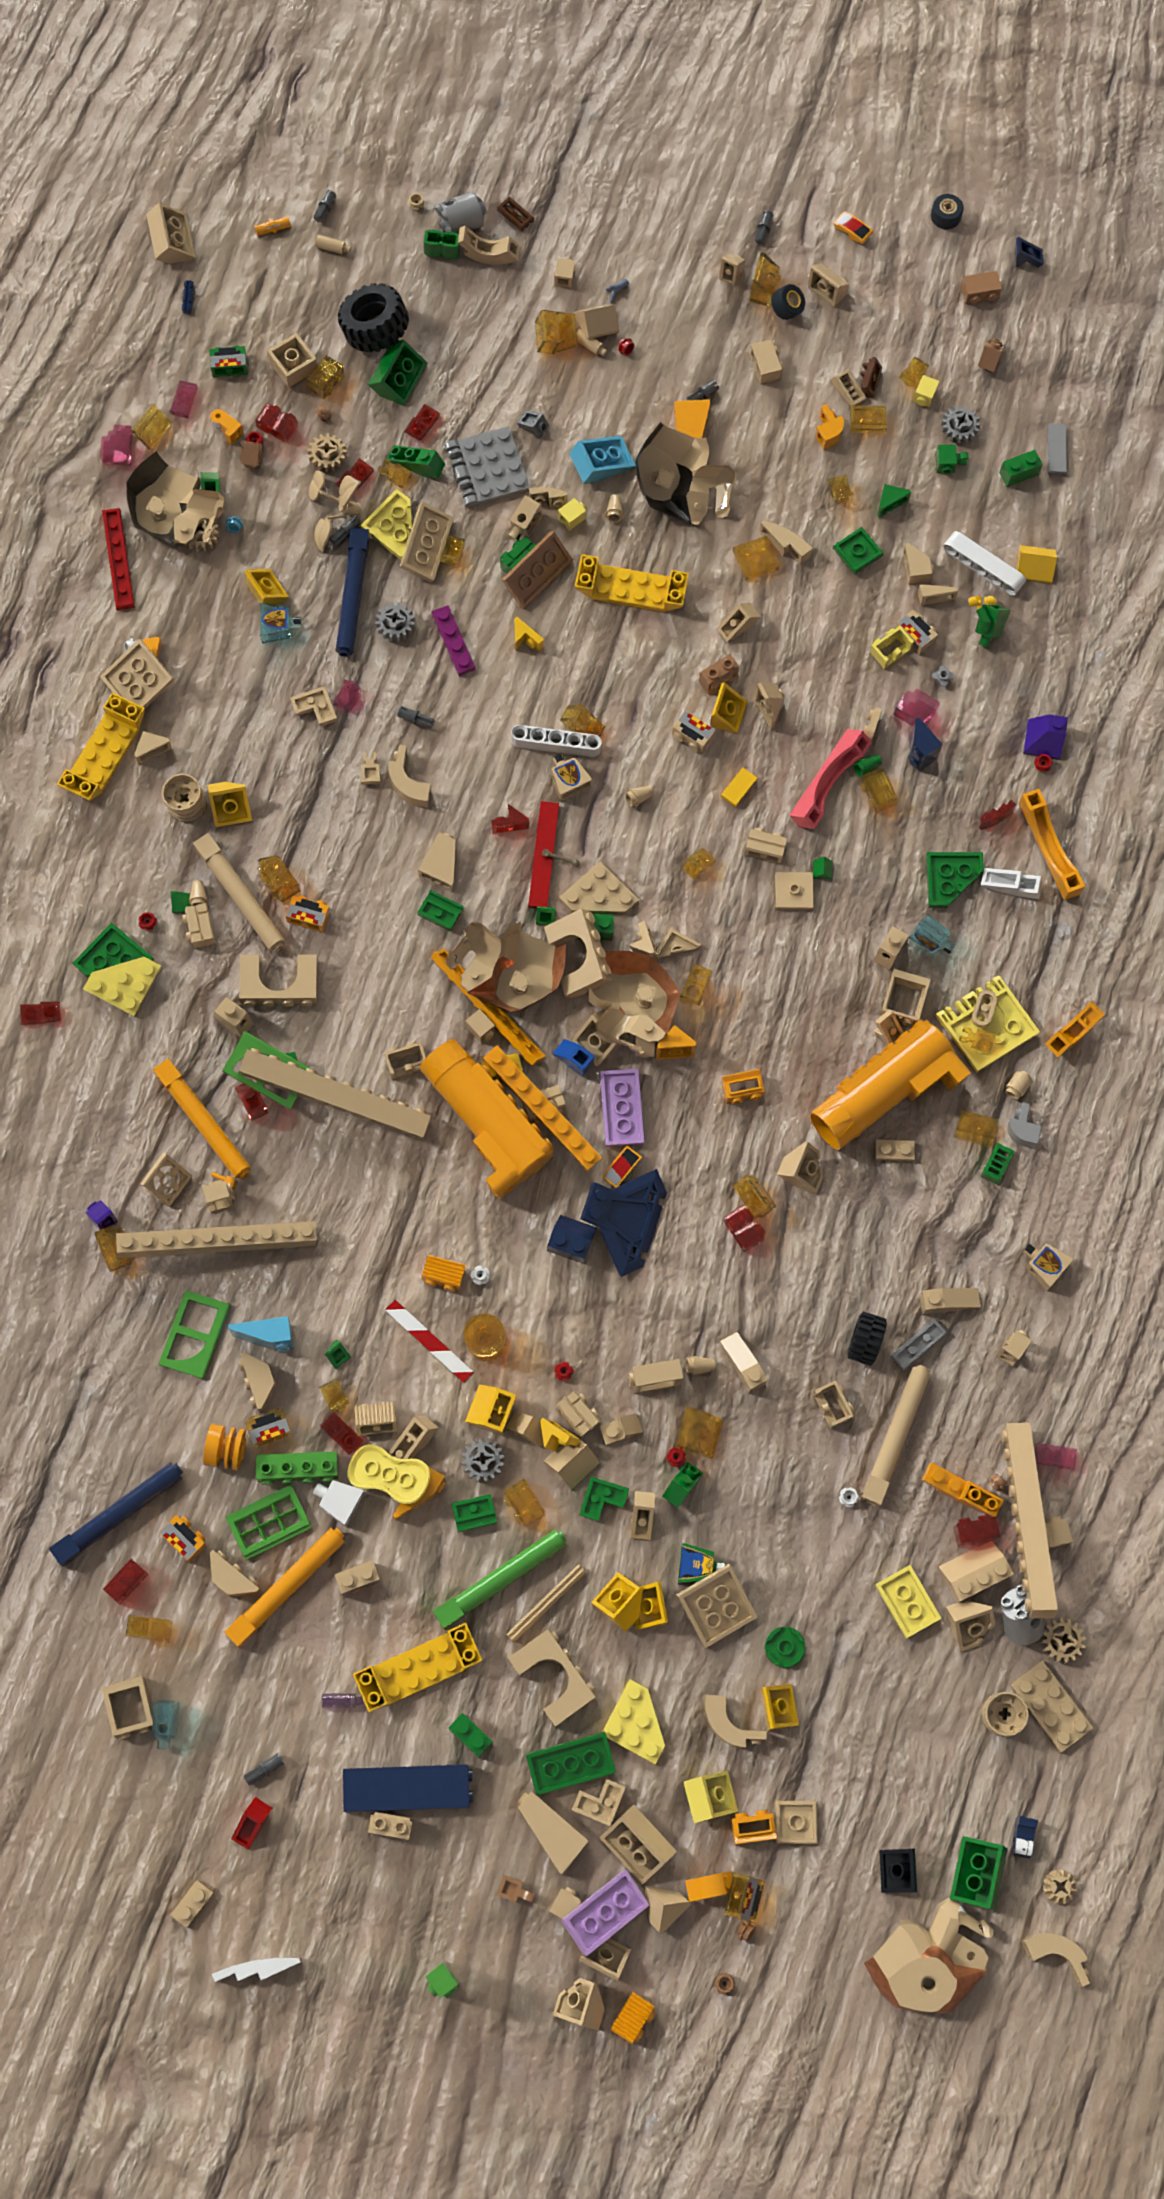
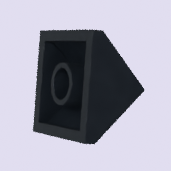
M915 1849L879 1850L881 1893L917 1892Z

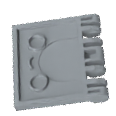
M509 426L460 440L453 439L444 443L448 457L451 459L457 458L450 464L453 467L455 479L459 482L458 487L460 489L473 487V489L471 488L461 493L466 508L529 491L530 485Z

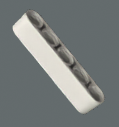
M954 531L943 545L944 550L949 555L1012 596L1016 595L1026 582V578L1022 573L960 532Z
M516 725L511 730V742L518 748L586 757H596L601 752V739L595 734L526 725ZM521 734L524 737L516 738L515 736ZM535 737L542 738L540 741L534 740ZM558 739L560 742L554 743L552 740ZM573 741H575V742H578L579 744H578V745H572V744H570V743L573 742ZM596 744L597 747L591 748L589 745Z

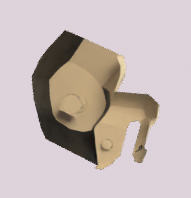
M661 422L649 435L635 459L639 487L650 508L695 525H699L707 513L709 488L712 487L717 489L716 517L723 518L728 516L731 508L729 506L732 483H736V471L730 466H706L709 456V445L706 438H694L667 427Z
M157 451L144 460L133 471L126 482L127 501L134 527L173 545L175 543L185 544L191 540L201 518L209 519L202 536L203 542H207L214 531L213 525L216 519L224 512L225 498L219 492L199 490L201 484L199 473L198 478L169 466L159 456Z

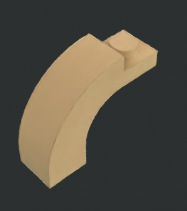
M460 227L458 243L464 247V255L481 263L503 265L518 261L520 245L510 236L500 240H486L477 236L468 227Z
M399 745L398 751L394 752V761H389L388 764L391 785L396 794L405 802L417 807L428 808L431 786L429 783L416 782L406 775L404 770L407 746Z
M704 1696V1712L707 1723L720 1740L737 1748H746V1740H749V1744L757 1745L767 1740V1731L741 1730L729 1721L726 1714V1696Z
M1050 1933L1035 1934L1021 1940L1030 1961H1035L1048 1954L1059 1955L1068 1963L1079 1987L1090 1984L1088 1980L1090 1974L1086 1966L1081 1965L1088 1958L1083 1950L1072 1940Z

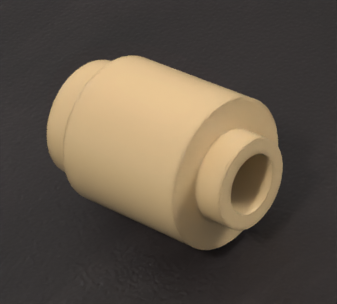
M1017 1071L1007 1084L1005 1093L1014 1100L1023 1097L1032 1083L1031 1076L1025 1071Z

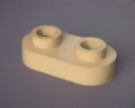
M875 707L874 710L870 709L867 720H870L869 726L865 725L863 730L870 741L873 739L882 709Z
M985 990L979 994L971 1017L972 1023L976 1027L984 1028L989 1025L997 1003V997L994 992ZM987 999L989 1004H985L983 1000ZM978 1017H983L984 1021H979Z

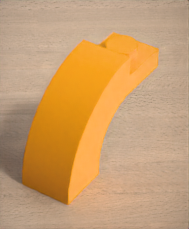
M1091 1001L1073 1020L1057 1031L1045 1045L1057 1057L1062 1056L1086 1036L1106 1014Z

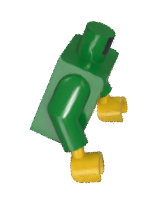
M980 596L970 597L968 599L970 607H977L976 612L979 616L975 629L976 633L981 634L978 644L989 647L992 638H999L1011 610L997 605V600L993 596L984 597L985 604L983 605Z

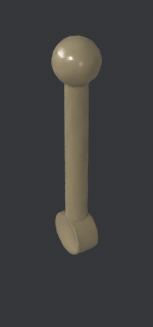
M547 849L542 851L543 857L550 856L571 863L575 867L579 865V860L577 859L571 860L550 853Z

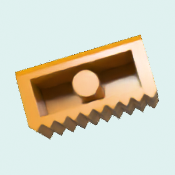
M428 1255L421 1277L425 1281L424 1284L436 1287L437 1284L444 1286L443 1289L450 1292L460 1291L466 1265Z
M632 1991L610 2030L633 2044L634 2040L638 2042L644 2033V2030L641 2028L645 2022L650 2023L656 2013L653 2011L655 2006Z

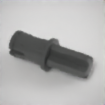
M327 190L323 200L318 203L319 207L314 214V219L318 223L323 222L327 213L332 209L331 205L337 196L332 190Z
M764 211L760 223L757 224L758 230L754 241L758 245L764 243L767 233L771 229L770 224L774 216L771 211Z
M711 380V382L703 387H698L697 391L687 396V401L706 400L710 394L719 390V385L714 386L718 383L715 380Z
M353 515L344 525H340V529L330 537L329 540L334 546H338L347 536L350 537L351 528H357L362 524L359 518L356 519V515Z
M401 706L398 711L399 718L406 719L414 725L418 723L432 728L435 719L420 714L419 710L414 711Z
M276 1753V1755L265 1762H259L260 1765L246 1773L244 1779L250 1786L266 1775L268 1777L269 1773L284 1765V1762L280 1755Z

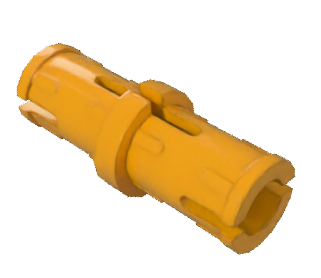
M286 216L277 220L270 219L269 222L255 225L254 228L257 237H259L260 235L277 233L276 231L290 228L291 223L289 217ZM276 224H280L279 226L272 227V228H269V229H265L266 227L273 226V225H276Z

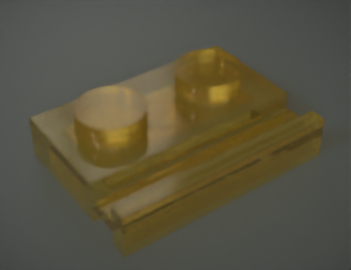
M151 404L132 428L131 432L136 435L147 449H152L172 422L155 404Z
M850 406V432L886 433V406Z
M961 1110L954 1138L992 1147L999 1119Z

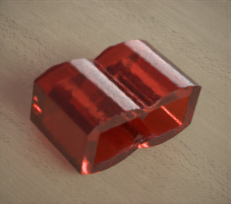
M266 403L255 419L257 428L285 443L288 442L298 427L297 419L293 414L282 412L274 404Z
M742 1205L724 1216L723 1221L741 1249L746 1252L764 1241L765 1230L761 1224L757 1225L754 1222L753 1218L755 1216L751 1209H746Z

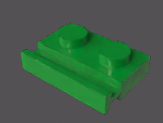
M430 890L417 915L448 931H452L464 906Z
M491 1494L451 1503L458 1533L497 1524Z

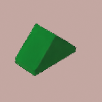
M884 484L877 516L880 518L908 502L911 491Z

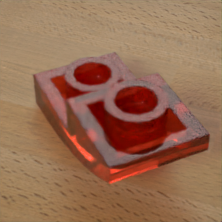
M424 404L416 418L413 416L404 432L420 441L432 428L440 413Z
M359 458L350 471H345L336 485L340 487L343 478L348 475L361 482L358 486L359 488L374 472V469Z
M1010 800L1007 805L1003 803L998 811L994 808L989 813L986 811L979 819L981 821L979 828L983 830L999 824L1014 812L1017 804Z
M60 1001L20 1004L21 1025L44 1024L61 1020Z
M332 1412L319 1425L348 1455L363 1442L335 1412Z

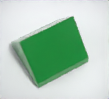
M825 856L815 859L813 861V878L832 879V860Z
M537 906L536 924L549 925L555 922L556 908Z

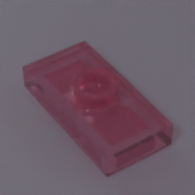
M185 381L179 382L170 410L172 415L189 417L198 389L197 384Z
M1042 1443L1036 1444V1464L1075 1469L1077 1449Z

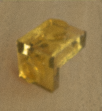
M913 357L910 365L901 373L899 379L906 385L914 388L920 382L922 375H925L929 365L919 358Z
M846 474L828 479L832 500H839L840 503L848 501L849 496L854 495L853 492H850Z
M448 535L445 548L440 556V562L458 566L463 555L465 539Z
M702 848L689 856L683 865V869L696 880L716 860L709 852Z
M337 1378L319 1387L331 1412L342 1411L349 1404Z

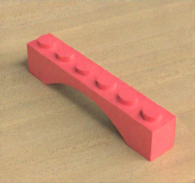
M846 730L789 816L799 827L815 829L824 815L825 800L835 781L848 767L862 758L872 744L862 730Z

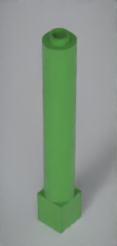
M554 1529L474 1585L435 1609L433 1614L443 1629L446 1630L465 1617L467 1613L566 1546L564 1542L567 1541L561 1531L557 1532Z

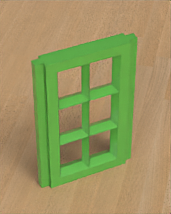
M292 1485L284 1487L225 1516L245 1560L257 1556L312 1528ZM290 1498L294 1508L279 1515L275 1504ZM271 1507L275 1517L260 1524L256 1514ZM296 1511L300 1522L285 1528L281 1518ZM252 1516L256 1527L241 1533L237 1523ZM278 1521L282 1531L266 1538L262 1528ZM258 1530L262 1540L247 1547L243 1537Z

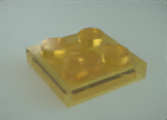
M767 536L734 546L732 549L746 581L780 569Z

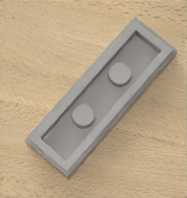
M1048 423L1047 425L1048 474L1066 475V424Z
M934 1318L890 1357L904 1371L948 1332Z

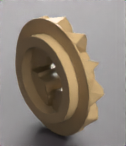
M1054 1870L1045 1877L1043 1890L1051 1902L1066 1904L1074 1898L1077 1892L1076 1881L1072 1874L1064 1870ZM1066 1880L1063 1887L1067 1893L1063 1891L1056 1892L1057 1885L1055 1882L1062 1883Z

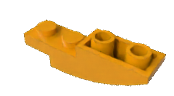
M933 1462L929 1463L921 1480L936 1488V1491L993 1518H996L1003 1503V1499L971 1481H965Z

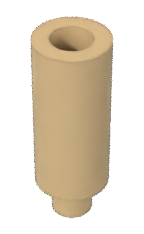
M319 234L316 237V248L342 255L344 252L350 253L351 246H347L344 241Z
M582 329L576 332L574 336L576 342L595 355H606L607 350L603 348V343L595 338L587 339Z

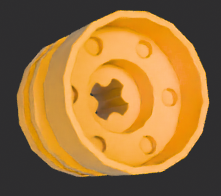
M211 1424L206 1437L203 1464L217 1468L221 1459H224L225 1469H229L232 1461V1470L238 1471L246 1453V1429L240 1428L236 1437V1427H232L229 1435H226V1427L224 1425Z

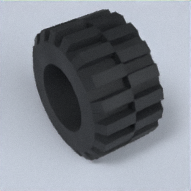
M864 1311L859 1315L848 1348V1359L870 1366L874 1364L887 1327L886 1318Z

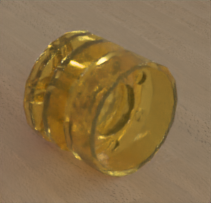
M487 1313L478 1314L472 1317L465 1325L463 1331L464 1341L470 1354L476 1359L484 1362L493 1361L505 1352L508 1344L507 1334L497 1317ZM485 1336H488L489 1338L488 1343H485L484 1341Z

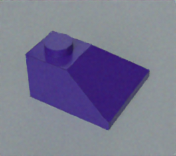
M1049 714L1028 719L1023 754L1033 756L1046 754L1051 759L1060 760L1066 736L1068 717Z

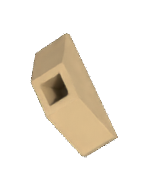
M242 1352L240 1353L241 1359L238 1360L241 1371L246 1372L247 1378L244 1381L247 1390H252L253 1397H250L253 1409L257 1408L259 1413H261L269 1402L276 1384L269 1364Z
M214 1550L210 1552L212 1582L229 1597L259 1594L261 1591L257 1587L259 1583L250 1576L247 1579L242 1575L244 1570L235 1563L233 1566L227 1562L228 1557L220 1550L217 1553Z

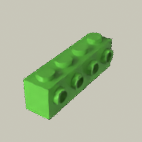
M337 1451L256 1455V1480L261 1482V1485H273V1481H281V1484H293L295 1480H302V1483H313L317 1479H322V1482H332L334 1479H338Z
M445 1961L425 1976L430 1983L427 1987L434 1997L438 1995L440 1998L443 1996L449 1998L459 1989L457 1987L459 1980Z

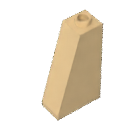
M532 1791L529 1795L525 1792L518 1800L520 1804L518 1809L550 1860L562 1875L588 1843V1840Z

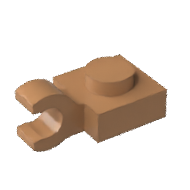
M506 1875L503 1876L496 1894L515 1903L518 1897L533 1902L535 1894L522 1889L523 1882Z

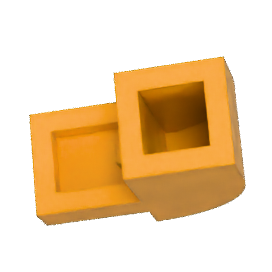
M827 404L820 408L819 417L823 424L817 426L815 437L823 450L839 442L844 427L842 415L836 418L835 412L832 409L830 410Z
M732 1871L685 1880L689 1902L736 1892Z

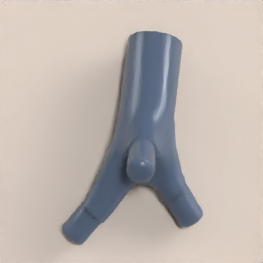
M627 279L606 287V291L613 290L609 302L612 303L615 295L629 285Z

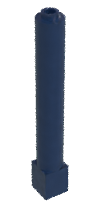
M351 528L349 553L335 649L342 657H349L354 653L364 571L370 541L369 529Z
M170 1462L74 1533L66 1535L48 1549L62 1567L66 1566L81 1555L87 1547L181 1480L183 1471L177 1463L173 1465Z

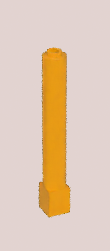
M169 1058L153 1068L155 1076L179 1104L235 1179L246 1178L250 1174L251 1166L188 1086Z
M330 1528L243 1615L241 1614L224 1633L241 1648L257 1632V1629L345 1542L343 1540L344 1534L338 1528L334 1530Z

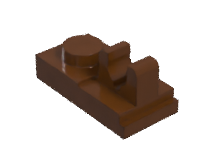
M872 357V359H869V362L863 363L862 366L866 371L860 372L863 377L861 389L867 398H874L883 368L876 357Z

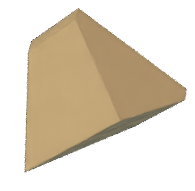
M643 1885L645 1899L649 1903L647 1907L649 1923L662 1935L691 1903L680 1892Z

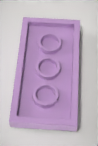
M638 1069L600 1071L605 1147L644 1145Z
M623 1870L561 1919L583 1955L588 1956L647 1908L649 1903L627 1870Z

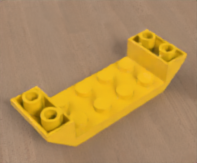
M581 554L575 589L592 600L666 612L683 607L689 573L671 570L670 576L601 565L599 564V557Z
M113 692L103 706L105 715L71 771L65 769L57 782V786L88 801L93 800L104 791L137 736L145 712L144 707Z
M464 1623L447 1631L448 1633L373 1667L371 1665L353 1673L368 1712L389 1706L480 1663L482 1658L467 1624Z

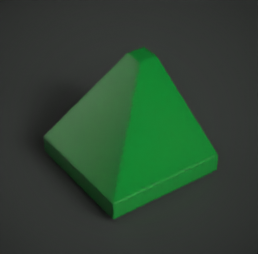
M171 891L172 913H185V908L191 906L189 904L190 893Z
M335 1340L324 1353L335 1369L351 1358L350 1354L338 1340Z

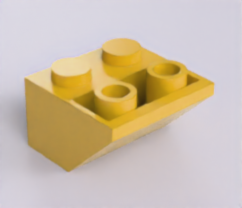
M479 1385L465 1422L503 1436L517 1395L500 1388Z

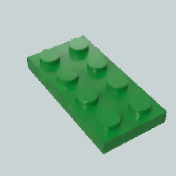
M605 1731L525 1754L536 1796L616 1773Z

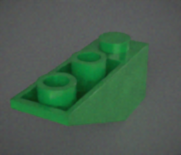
M397 445L392 447L386 459L390 463L423 477L438 478L445 466V462L436 450Z

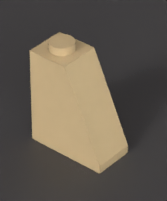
M438 832L418 869L419 877L451 892L454 890L456 840L448 833L442 834Z

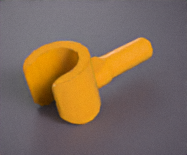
M215 1172L211 1173L212 1177L226 1181V1184L231 1183L232 1189L235 1190L237 1182L232 1176L225 1177Z

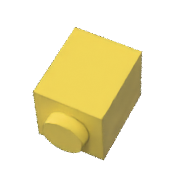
M922 375L913 402L930 408L939 381Z
M575 498L558 510V520L568 531H571L586 519V507Z

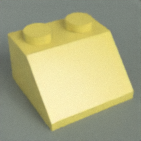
M728 1770L684 1781L694 1823L739 1812Z

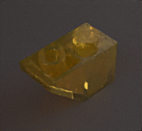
M568 705L560 719L572 732L595 734L600 737L605 728L583 705Z
M129 1615L126 1636L170 1643L173 1622L168 1619Z

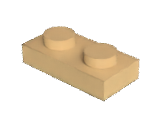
M876 1139L875 1160L914 1161L915 1141Z
M196 1880L170 1915L184 1927L188 1928L214 1893L200 1881Z

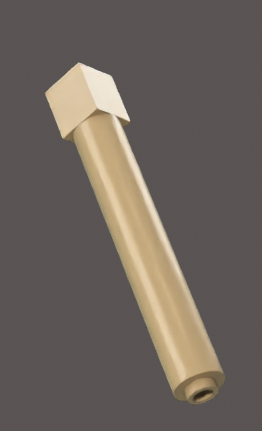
M207 833L193 842L195 851L206 866L211 869L269 951H280L284 947L285 939L224 857L211 835Z
M922 1365L912 1367L874 1467L860 1500L878 1508L882 1504L892 1473L931 1376V1373L928 1372L929 1369Z

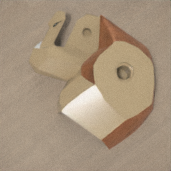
M521 921L509 927L501 940L482 923L471 922L464 929L463 939L454 951L449 952L446 958V964L452 970L470 950L474 951L477 956L463 972L461 986L472 996L507 1011L515 1012L537 1004L556 991L564 973L566 944L554 946L521 932Z
M605 951V959L611 969L612 981L593 991L589 988V1002L600 1009L606 1010L596 1022V1034L605 1042H616L629 1046L630 1050L642 1054L644 1052L642 1047L620 1040L619 1036L624 1032H629L648 1042L661 1040L669 1031L681 994L664 968L650 955L636 951Z
M947 1898L938 1903L929 1930H926L915 1921L899 1919L900 1926L871 1959L864 1962L880 1993L896 2008L913 2012H953L987 1972L989 1957L986 1955L984 1948L959 1934L958 1929L963 1924L980 1935L991 1938L994 1932L992 1926L984 1919L978 1920L965 1912L959 1902Z

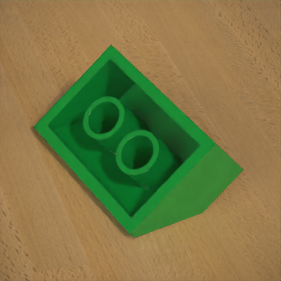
M404 339L398 340L396 344L393 343L387 348L368 385L379 396L403 406L408 400L427 362Z
M963 1836L950 1899L995 1911L1008 1848L1003 1845Z

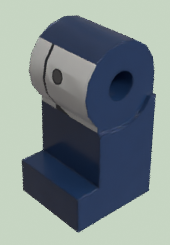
M1021 1816L1016 1817L1013 1836V1856L1030 1859L1038 1820Z

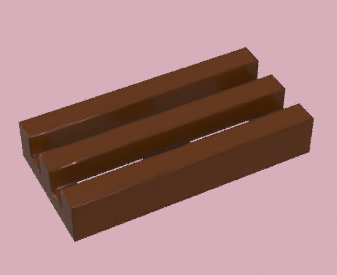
M508 197L497 207V211L521 232L524 231L525 227L529 226V223L534 222V217L511 197ZM518 212H519L523 217H525L527 220H524V219L518 214Z

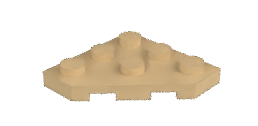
M600 861L559 897V901L572 913L579 909L591 911V913L606 914V912L626 914L639 902V899Z

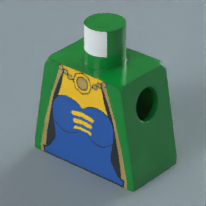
M682 1543L678 1584H695L724 1567L725 1562L713 1561V1551Z

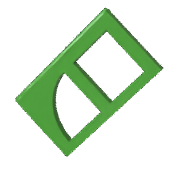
M243 1032L222 1072L290 1110L298 1095L290 1093L287 1100L264 1088V1083L259 1081L255 1083L232 1069L244 1058L246 1050H251V1048L260 1050L262 1054L267 1056H277L281 1059V1062L296 1063L303 1070L309 1067L248 1032Z
M186 1290L159 1365L204 1379L231 1305ZM189 1301L218 1309L209 1334L180 1325ZM177 1334L206 1343L203 1349L191 1358L184 1360L168 1359Z

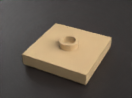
M775 872V909L813 910V872Z

